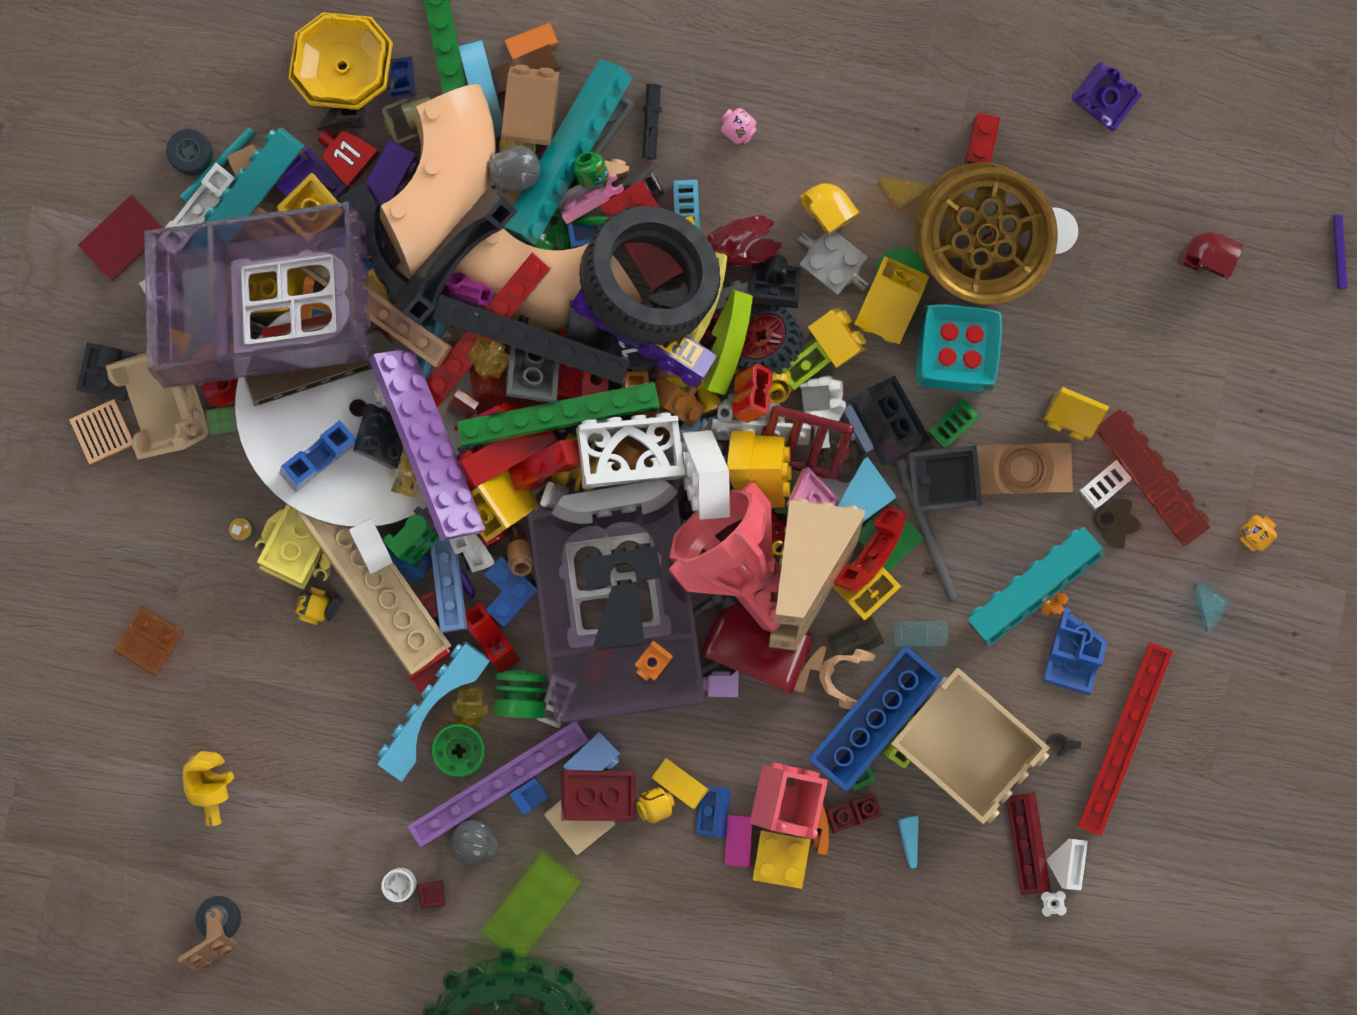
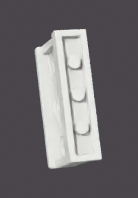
M671 413L656 414V418L636 415L632 416L631 420L622 421L621 417L606 419L607 422L597 423V420L582 421V425L576 428L583 489L635 484L658 479L665 481L678 480L686 475L678 416H671ZM658 427H663L669 431L670 439L667 444L659 447L657 443L661 441L663 435L656 436L654 430ZM648 428L646 434L639 429ZM608 431L618 432L611 438V435ZM598 433L602 435V442L594 440L597 447L604 448L602 452L594 451L589 447L587 441L591 434ZM627 435L635 438L649 449V451H646L639 457L635 470H630L628 463L621 456L611 454L616 445ZM671 446L675 466L669 465L663 451ZM588 455L599 458L596 474L590 473ZM653 455L655 458L649 459L653 462V467L648 468L644 465V459ZM609 459L620 463L618 471L612 470L611 465L614 462H608Z

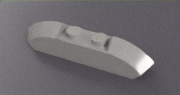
M658 479L565 495L559 500L552 514L562 520L579 524L593 523V514H597V517H606L612 515L611 511L622 510V513L637 511L636 507L641 506L642 514H646L666 505L676 496L678 491L665 480Z

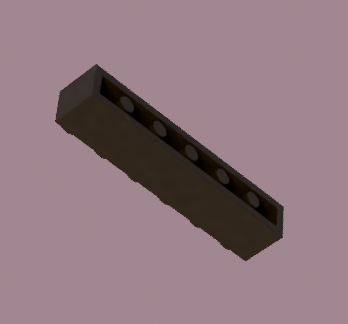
M374 327L367 330L366 334L360 336L355 334L343 338L342 342L336 344L332 342L322 344L318 350L312 352L304 350L287 360L285 358L276 359L271 362V365L263 368L261 366L252 367L247 370L248 373L244 374V380L255 407L371 370L373 368L369 357L377 353L395 351L389 333L384 329H380V327Z

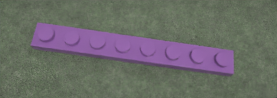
M574 721L407 827L418 845L422 847L586 744L589 740L578 722Z

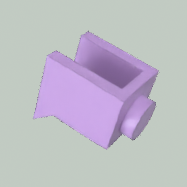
M739 671L734 672L731 676L730 672H712V675L704 676L703 691H708V697H738Z

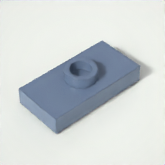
M851 405L847 406L842 414V418L845 423L853 425L854 432L851 441L854 440L861 454L864 455L874 449V446Z

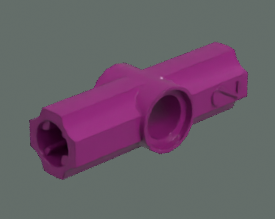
M457 272L450 275L440 295L486 307L491 303L494 293L491 286L468 281L464 273Z

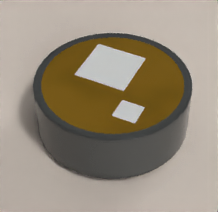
M236 517L228 524V534L235 541H247L253 534V525L244 517Z

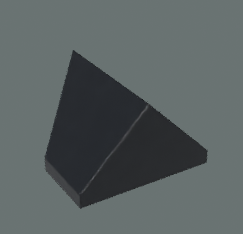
M365 106L359 110L331 107L316 130L365 128Z

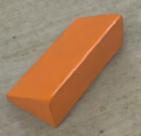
M550 23L505 40L512 60L548 44L551 45V48L559 46Z

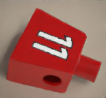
M325 130L318 138V142L327 148L321 157L349 189L352 188L380 155L376 148L345 130L337 138L328 130Z

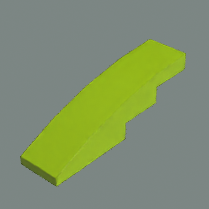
M732 289L711 333L717 337L711 349V352L717 356L702 384V387L708 391L722 395L726 394L735 373L747 333L753 296Z

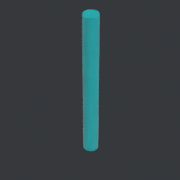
M248 127L180 197L187 203L201 186V181L214 164L218 163L223 167L229 161L227 156L239 151L256 133Z

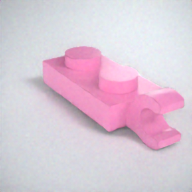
M609 175L605 185L595 190L587 189L584 192V196L577 200L572 198L565 202L560 211L566 224L610 200L609 197L612 195L620 194L624 190L622 184L618 187L611 186V183L618 179L617 175Z

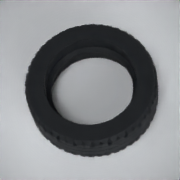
M650 206L624 209L604 221L587 245L581 258L579 270L581 291L593 315L616 335L644 345H663L664 343L676 342L696 329L715 303L721 280L716 253L706 236L683 216L667 209ZM633 242L651 244L664 250L678 262L686 276L688 283V296L679 307L672 309H655L636 302L621 289L613 275L611 268L613 252L620 245Z

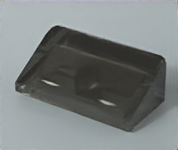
M872 616L868 617L865 621L862 620L827 637L835 656L853 655L856 649L870 651L884 643ZM848 660L840 661L839 664H842Z

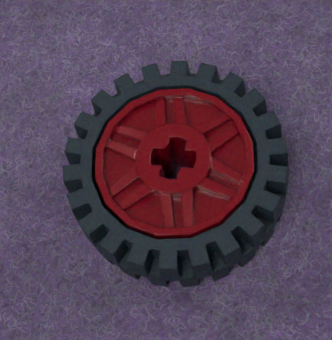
M768 305L762 306L761 311L757 307L753 309V315L750 313L747 333L737 365L743 371L757 363L770 369L771 373L775 371L780 375L783 373V367L788 370L791 367L789 362H795L798 359L796 354H800L802 351L800 345H803L804 342L802 339L803 332L793 316L784 308H778L777 306H771L770 308Z

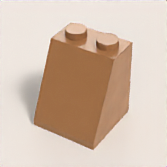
M526 65L510 67L507 78L501 140L541 145L551 144L555 129L560 72H554L551 68L529 69Z

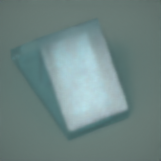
M1202 582L1193 584L1204 632L1214 631L1232 601Z

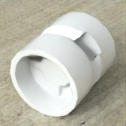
M398 867L384 876L381 889L388 900L402 902L415 892L417 880L409 869Z

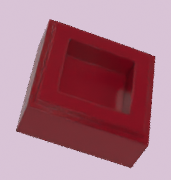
M442 880L417 884L421 909L446 905Z

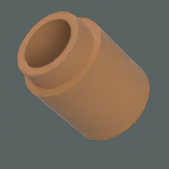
M526 540L512 541L507 547L509 569L517 576H525L533 568L532 546Z

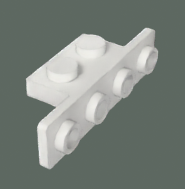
M760 416L749 423L737 418L731 421L712 419L711 430L716 440L730 441L731 431H755V435H761L762 428L767 425V422L765 421V416ZM779 417L774 436L785 437V444H787L793 424L785 423V418ZM803 424L797 445H809L811 425Z

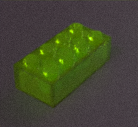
M543 850L481 932L501 948H513L516 955L525 957L582 883V880Z

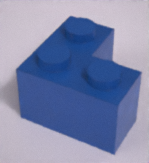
M500 557L484 574L503 591L486 611L504 627L516 617L539 591L524 576L513 574L509 569L508 562L503 557Z

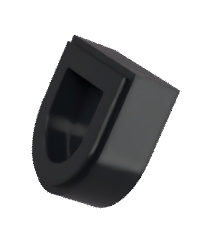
M334 595L324 612L326 620L331 621L343 603V598Z

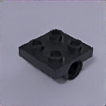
M780 255L767 259L766 264H752L749 294L753 296L752 304L798 309L801 267L788 266L787 259Z
M87 342L76 390L126 402L128 395L126 386H115L109 380L105 366L137 356V354Z
M372 403L366 404L353 451L390 469H397L403 444L390 412Z

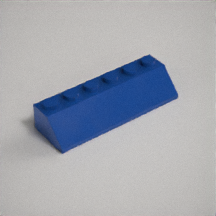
M905 645L808 760L847 792L944 677Z

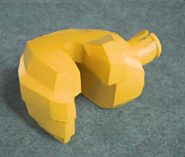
M201 751L191 757L184 765L183 787L187 799L192 805L204 807L206 826H210L211 822L212 826H216L222 823L218 804L229 798L226 785L233 780L234 775L232 771L222 774L213 773L211 768L222 765L225 760L218 753Z

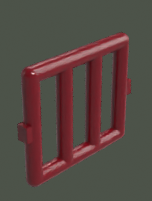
M777 405L773 406L767 425L762 428L761 436H774L779 417L794 420L786 447H790V462H787L788 466L797 471H802V469L809 467L816 476L832 480L837 479L844 459L847 460L850 448L848 447L854 432L853 425ZM804 423L818 426L807 463L792 459ZM828 429L842 432L831 469L816 465Z

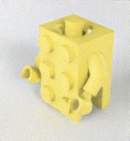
M287 504L284 509L279 510L266 521L261 534L262 538L255 544L256 549L260 547L261 543L265 544L257 564L261 565L259 567L260 570L304 590L312 574L316 577L319 571L325 574L323 581H326L330 576L332 564L295 513L297 510Z

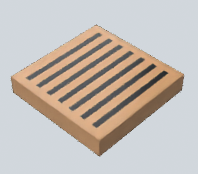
M115 399L69 419L90 465L132 446L133 437Z

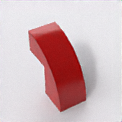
M481 602L465 612L469 631L482 646L499 673H502L521 660Z

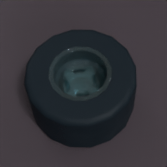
M188 128L173 134L167 143L166 149L168 160L172 166L179 172L192 176L201 174L210 166L214 153L212 144L204 134L195 129Z

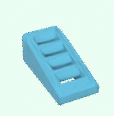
M698 180L673 181L674 212L684 218L693 216L695 226L700 230ZM693 188L692 193L678 192V189ZM693 198L694 203H679V199ZM679 209H694V213H679Z
M916 814L897 820L907 864L911 869L917 868L919 818Z

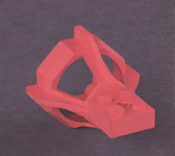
M749 482L742 491L736 489L729 491L730 517L700 520L695 511L676 531L669 556L674 564L670 567L669 571L685 591L736 596L763 630L774 632L781 625V623H774L781 566L776 561V558H774L772 552L771 502L755 483ZM742 520L739 526L724 541L721 542L715 537L716 534L727 526ZM702 549L706 551L705 553L699 555Z

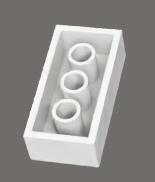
M712 430L682 433L681 449L686 475L680 480H683L684 490H687L692 510L697 512L700 520L730 517L729 470Z

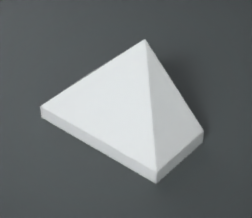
M1068 839L1046 859L1063 889H1082L1088 844L1086 840Z

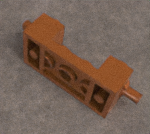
M659 376L655 382L660 408L638 412L633 416L646 415V418H656V414L671 413V416H678V423L681 421L693 428L706 408L694 396L702 382L696 388L688 385L685 390ZM658 427L654 430L656 436L663 435L661 441L657 443L659 447L663 446L670 436L669 431L663 427ZM640 428L639 430L646 434L648 428ZM627 435L616 445L611 454L621 456L628 463L630 470H635L639 457L646 451H649V449L635 438ZM653 455L644 459V465L648 468L653 467V462L649 460L655 458ZM612 459L608 460V462H614L612 465L620 469L619 462Z

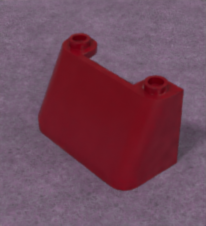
M740 601L723 611L719 608L700 655L792 694L814 641V638L810 637L812 632L807 631L797 650L769 647L771 632L763 630L746 609L741 608L742 604Z

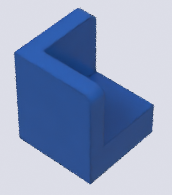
M568 223L572 249L584 246L590 242L594 236L593 226Z
M536 777L510 794L523 815L549 798Z

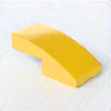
M665 758L651 777L692 809L697 807L709 790L667 758Z

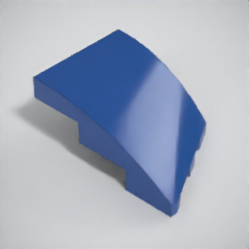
M1064 607V612L1060 616L1042 682L1089 696L1092 693L1096 671L1103 664L1107 641L1099 634L1094 633L1085 622L1082 623L1067 607Z

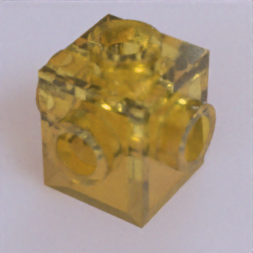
M479 336L467 356L476 367L475 371L483 377L490 375L498 379L507 368L511 359L505 351L506 347L502 343Z
M458 688L457 701L453 700L452 715L457 716V724L482 727L483 717L488 716V702H484V688Z

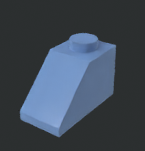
M599 732L563 767L566 770L602 771L605 767L610 770L620 761L617 758L620 752Z

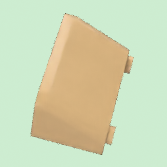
M178 345L156 349L105 366L108 378L115 386H126L141 431L134 435L132 448L135 451L137 460L183 450L207 437L208 424L186 358Z

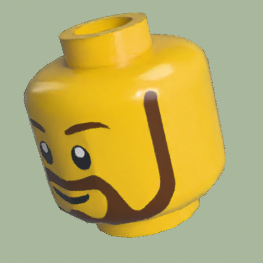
M656 787L639 796L636 808L643 821L647 820L649 823L654 824L671 816L672 806L675 805V802L670 792L666 793L662 788Z

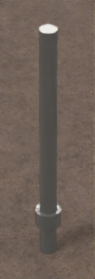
M903 459L895 464L902 480L900 482L903 491H906L913 508L911 476ZM914 512L948 601L958 598L925 512Z

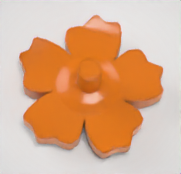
M1058 592L1040 607L1042 614L1048 616L1052 611L1054 615H1061L1064 612L1062 605H1066L1069 600L1067 595Z

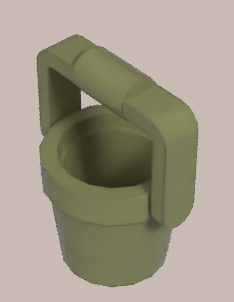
M429 97L408 103L407 98L383 107L382 113L385 118L383 123L387 133L392 135L394 142L402 143L419 136L414 122L416 106L429 101ZM399 104L412 133L402 139H398L393 119L389 117L387 109Z

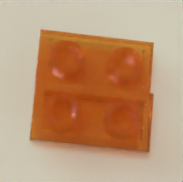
M141 606L129 623L127 631L115 646L114 652L156 677L184 632Z

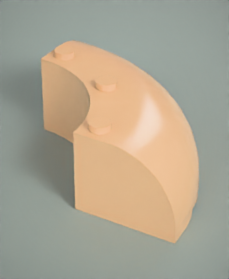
M479 84L452 90L416 106L414 122L420 137V164L408 185L393 199L381 205L379 216L409 279H411L489 186H492L488 160H490L491 154H496V140L489 105Z
M502 229L474 247L461 260L452 274L461 272L465 274L468 281L491 286L494 293L491 298L492 301L531 252H534L552 269L518 309L512 319L518 320L521 314L529 318L527 322L529 325L549 332H560V329L566 330L569 300H574L581 289L579 281L580 263L588 244L569 250H544L524 244ZM612 254L611 268L618 285L630 298L640 301V304L643 305L642 299L632 281ZM469 303L471 305L486 309V307Z

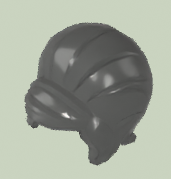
M510 146L499 153L491 154L490 160H488L491 181L502 192L529 189L537 182L540 175L538 157L526 146Z
M477 820L462 822L457 828H454L449 836L455 858L467 866L484 864L493 859L498 852L499 844L493 835L492 828Z

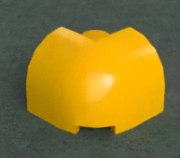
M830 183L818 184L804 192L798 199L810 217L818 221L828 236L840 227L844 228L855 216L860 214L847 194L840 187Z

